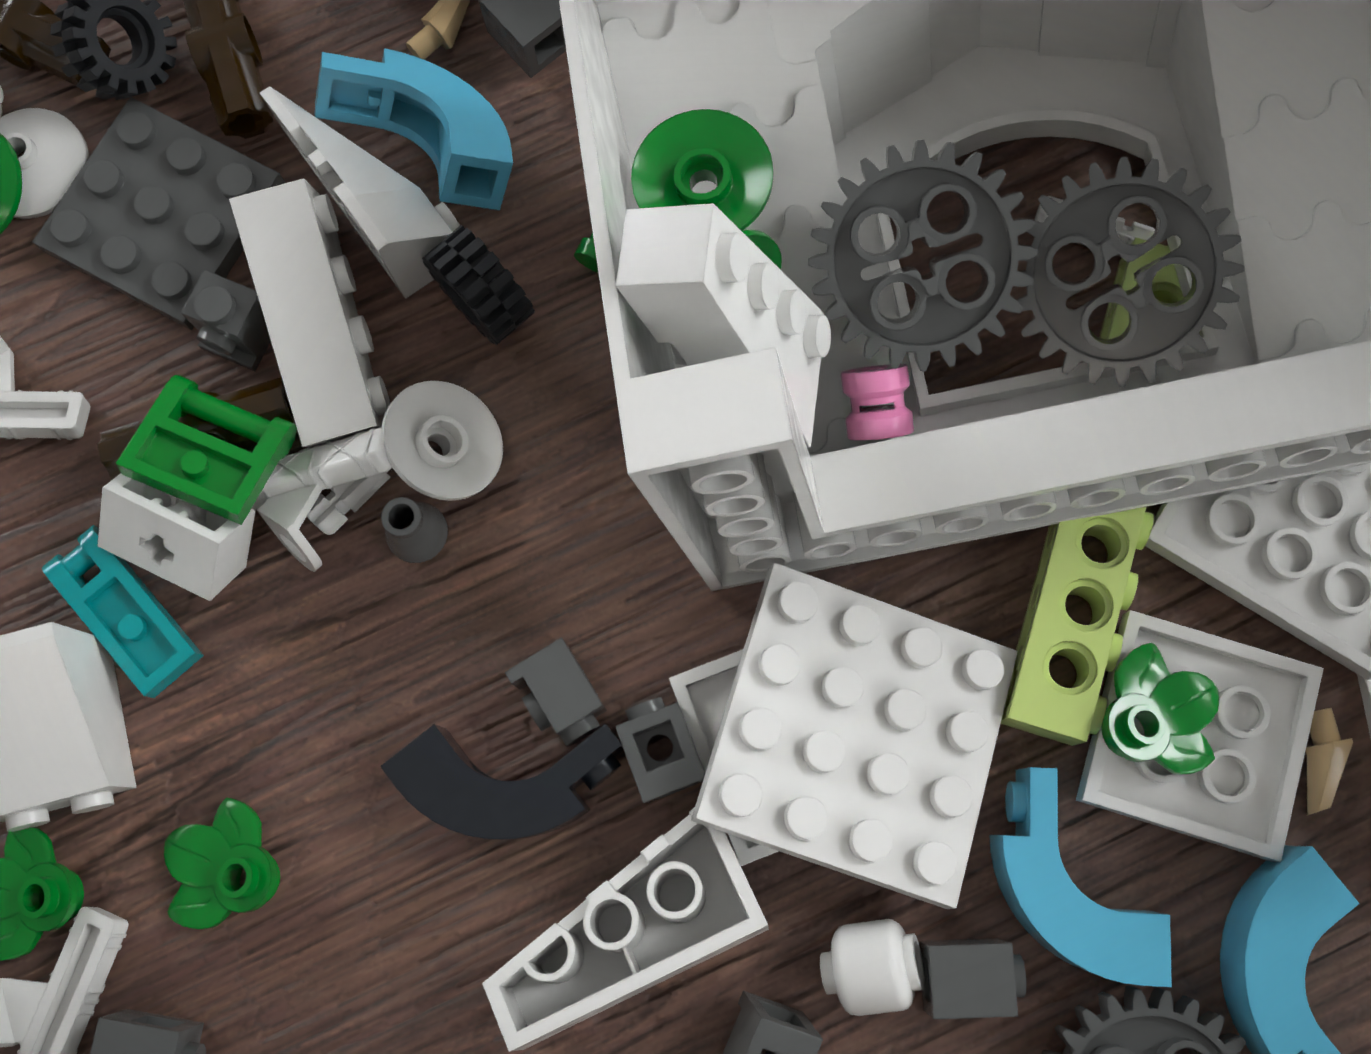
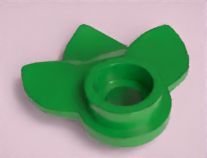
M1154 643L1143 644L1130 651L1120 661L1114 671V687L1117 699L1108 706L1101 726L1102 736L1106 745L1113 753L1129 761L1146 762L1153 759L1173 774L1187 775L1203 770L1215 760L1210 744L1200 731L1212 722L1218 712L1219 692L1217 685L1207 676L1197 672L1181 671L1171 675L1159 649ZM1135 717L1139 720L1143 727L1144 736L1141 735L1135 727Z
M226 797L215 814L213 826L201 824L183 825L166 837L164 843L165 864L172 877L182 883L167 911L169 917L175 923L193 929L214 928L222 923L232 912L248 913L255 911L275 895L280 883L279 866L270 853L261 847L262 823L252 807L237 799ZM244 868L246 880L244 885L240 887V876Z
M35 827L8 832L4 847V858H0V961L18 959L29 954L37 945L43 932L53 931L65 925L77 915L83 904L84 887L80 877L64 865L56 863L51 839L47 834Z

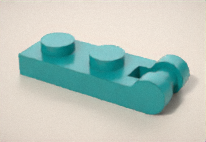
M92 525L77 537L79 545L65 557L59 554L54 556L42 566V571L142 695L155 698L204 655L124 559L98 547L99 528ZM94 565H97L101 572L85 584L82 575Z

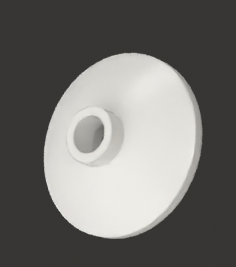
M27 108L8 113L0 118V133L10 142L17 156L25 151L18 158L22 171V194L14 218L31 219L51 214L89 159L86 141L78 128L70 120L57 112L41 108Z
M423 381L413 384L400 392L385 412L381 431L388 461L398 476L416 491L439 500L466 499L482 491L498 473L503 457V441L499 426L487 406L470 391L449 382ZM428 441L436 442L441 447L443 456L436 453L430 447Z

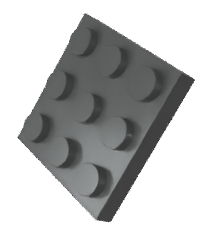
M130 97L32 242L50 256L192 331L194 325L181 314V311L203 270L205 269L226 278L244 250L229 199L285 184L286 182L277 171Z

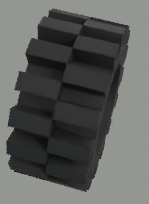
M66 0V3L59 5L54 15L62 20L51 24L50 35L62 37L63 42L52 46L55 57L67 55L70 63L61 67L67 77L79 74L82 78L76 86L84 92L97 89V98L106 100L115 97L116 100H121L156 89V85L163 84L169 78L165 70L174 68L176 58L166 54V51L177 48L176 37H165L163 29L173 25L168 16L160 19L156 17L154 12L161 7L156 0H145L143 2L141 0ZM103 18H110L118 22L129 36L132 45V58L126 65L116 64L111 61L100 47L97 38V25Z
M462 225L422 258L432 278L440 284L439 287L450 297L455 307L461 310L466 319L472 325H475L478 331L495 345H498L535 313L531 301L525 296L526 293L523 288L513 280L514 276L511 272L501 265L500 259L493 251L490 252L487 249L485 243L479 237L476 238L471 230L465 229Z

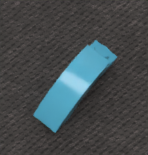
M384 48L382 63L322 52L315 98L316 118L375 127L402 135L420 146L434 162L438 173L439 199L441 202L500 210L513 166L512 148L502 119L492 105L478 91L446 69L403 52Z
M1028 767L1017 769L1016 782H1008L1005 795L1008 822H1016V836L989 835L990 853L997 882L1016 919L1041 946L1075 967L1125 984L1172 987L1170 915L1146 910L1108 909L1085 896L1070 879L1060 857L1058 847L1057 768Z
M1285 845L1281 862L1266 860L1241 887L1226 918L1220 948L1222 989L1232 1021L1239 1035L1246 1041L1245 1045L1252 1054H1341L1319 1027L1311 1012L1306 996L1305 974L1309 956L1316 942L1329 928L1360 903L1313 846Z

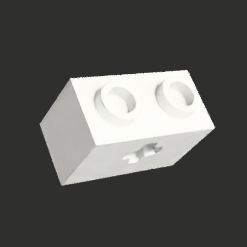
M119 474L102 487L98 547L211 601L246 568L255 510L251 509L243 524L240 525Z

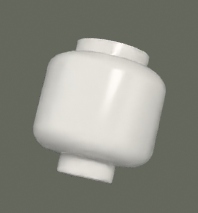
M892 919L842 925L838 927L833 935L831 951L822 952L820 955V971L825 992L827 995L837 994L843 1008L850 1015L864 1016L907 1010L913 1003L915 991L924 990L925 988L924 967L918 939L914 933L905 934L902 926Z

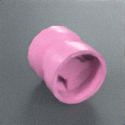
M890 364L855 368L841 372L842 390L850 398L851 412L845 418L847 438L849 440H879L905 436L914 432L913 414L905 406L904 391L910 385L907 364H900L897 369L891 368ZM894 403V404H891V405H880V404Z

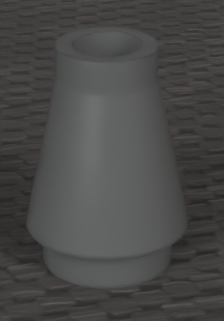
M399 497L389 501L383 508L381 521L385 528L386 542L391 552L397 558L409 563H421L432 559L442 550L447 540L448 526L445 517L436 507L425 502H417L409 498ZM413 521L409 527L403 529L407 522Z

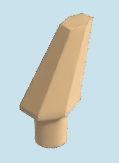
M439 0L421 18L425 27L406 42V46L412 55L425 60L441 45L445 49L452 48L470 0Z
M1332 708L1314 711L1310 735L1314 746L1306 747L1305 751L1307 762V815L1331 808L1353 744L1352 738L1341 740Z

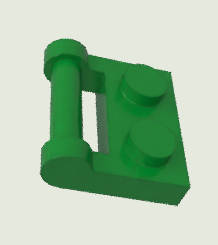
M174 375L166 383L117 460L116 465L124 476L242 525L279 460L283 459L290 451L296 437L297 427L296 424L280 417H275L270 421L199 391L196 382L180 375ZM190 414L252 440L257 445L251 453L178 422L180 417Z

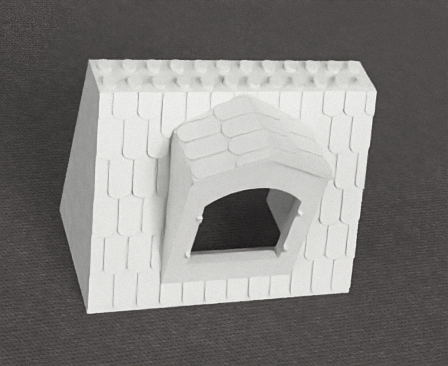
M559 0L627 473L711 591L765 581L768 569L774 563L802 573H808L1059 524L1062 521L1106 515L1371 463V0ZM698 109L720 110L736 115L752 125L763 137L773 162L772 191L761 214L744 230L764 232L775 241L781 252V271L823 312L836 300L834 294L814 295L812 287L819 281L829 277L828 271L808 266V258L817 254L827 253V244L811 236L812 229L832 228L834 219L827 215L820 207L822 202L843 205L847 197L840 189L837 181L843 177L858 186L864 182L865 179L860 166L862 159L867 158L879 171L887 168L886 147L894 145L900 152L904 162L911 161L912 151L917 140L925 141L929 160H936L940 150L947 142L955 144L956 159L977 149L1004 141L1049 136L1077 138L1122 149L1144 159L1145 166L1151 159H1158V181L1164 183L1176 171L1184 168L1187 170V176L1182 192L1189 195L1194 190L1204 185H1209L1212 190L1207 200L1201 206L1205 213L1220 208H1228L1231 213L1215 229L1218 235L1234 234L1241 236L1242 241L1224 251L1223 258L1225 261L1244 265V272L1224 277L1222 284L1223 287L1232 290L1240 296L1239 302L1217 303L1213 310L1228 324L1226 329H1214L1204 325L1199 334L1204 339L1209 350L1204 354L1186 344L1183 348L1179 349L1184 369L1178 372L1165 359L1157 361L1156 381L1152 383L1148 382L1139 366L1130 368L1129 378L1125 387H1119L1114 368L1106 367L1096 384H1090L1088 375L1089 364L1083 362L1079 363L1067 375L1062 373V367L929 395L924 372L919 370L914 358V352H906L901 364L908 365L910 385L904 391L905 406L913 414L914 432L905 436L887 439L849 440L847 438L845 418L851 412L850 398L842 390L841 372L861 367L890 364L889 347L883 345L872 358L867 359L863 354L867 336L861 333L855 339L844 343L841 340V334L849 320L846 316L830 320L831 344L827 356L821 357L811 447L806 446L776 347L676 368V358L672 343H658L616 287L626 209H639L634 198L631 183L632 165L636 152L646 136L660 123L674 115ZM701 181L693 187L692 191L695 193H707L714 190L717 186L711 181ZM883 213L872 214L861 223L858 231V241L865 251L873 254L883 253L895 243L888 215ZM1178 236L1167 238L1170 252L1179 247L1181 241ZM899 259L866 267L861 271V278L863 280H871L899 269ZM1174 264L1182 294L1185 297L1191 289L1192 277L1190 271L1185 266ZM903 282L891 283L880 292L877 303L881 314L891 319L902 318L909 314L910 308ZM894 403L880 404V405H891V404H894Z

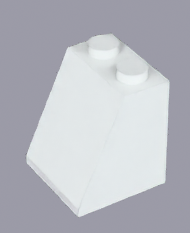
M54 622L0 635V822L6 823L7 831H18L47 824L50 822L49 811L71 806L72 814L107 808L114 805L113 794L137 788L113 658L98 639L92 634Z

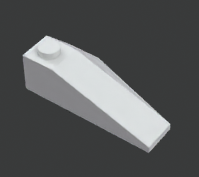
M269 86L261 91L262 98L281 128L405 299L433 281L434 279L425 267L422 258L460 226L446 204L441 202L434 207L418 186Z

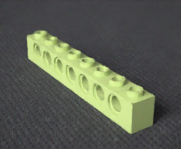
M1135 237L1131 244H1140L1147 240ZM1157 244L1153 249L1131 262H1126L1122 258L1119 262L1114 284L1121 285L1124 291L1134 288L1137 285L1134 273L1146 264L1170 253L1169 246ZM1174 264L1159 270L1152 281L1154 297L1164 303H1174L1184 298ZM1108 303L1100 338L1113 339L1120 336L1126 330L1129 324V313L1122 305ZM1146 507L1062 521L1059 524L1049 525L1016 648L1018 652L1000 724L1071 746L1087 742L1089 734L1096 735L1099 732L1107 707L1106 697L1099 695L1105 671L1112 672L1122 649L1123 636L1115 633L1120 610L1127 611L1129 609L1138 585V574L1130 572L1136 549L1142 550L1145 547L1153 526L1154 515L1145 512ZM1083 536H1094L1104 543L1108 553L1106 563L1092 561L1085 555L1081 544ZM1068 595L1080 596L1089 603L1092 609V620L1089 625L1076 623L1069 617L1065 607ZM1053 655L1064 656L1075 666L1077 678L1072 688L1062 687L1052 679L1049 672V662Z

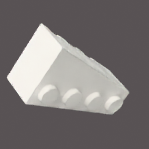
M303 178L230 198L229 201L302 447L313 448L315 445H324L328 441L334 442L354 436L358 432L369 431L372 428H381L384 418L383 414H385L390 405V400L381 376H373L368 353L374 352L373 342L364 317L362 315L358 316L352 293L356 291L355 280L346 256L342 254L337 234L339 230L338 223L328 195H320Z
M714 203L626 209L616 287L658 343H672L676 358L675 367L681 368L776 347L806 446L811 447L821 357L827 356L831 344V329L828 318L824 315L825 313Z
M694 807L689 811L688 816L664 836L663 834L660 835L623 870L609 881L606 880L585 897L586 900L559 923H554L482 983L509 1052L529 1048L769 930L767 921L725 832L691 821Z

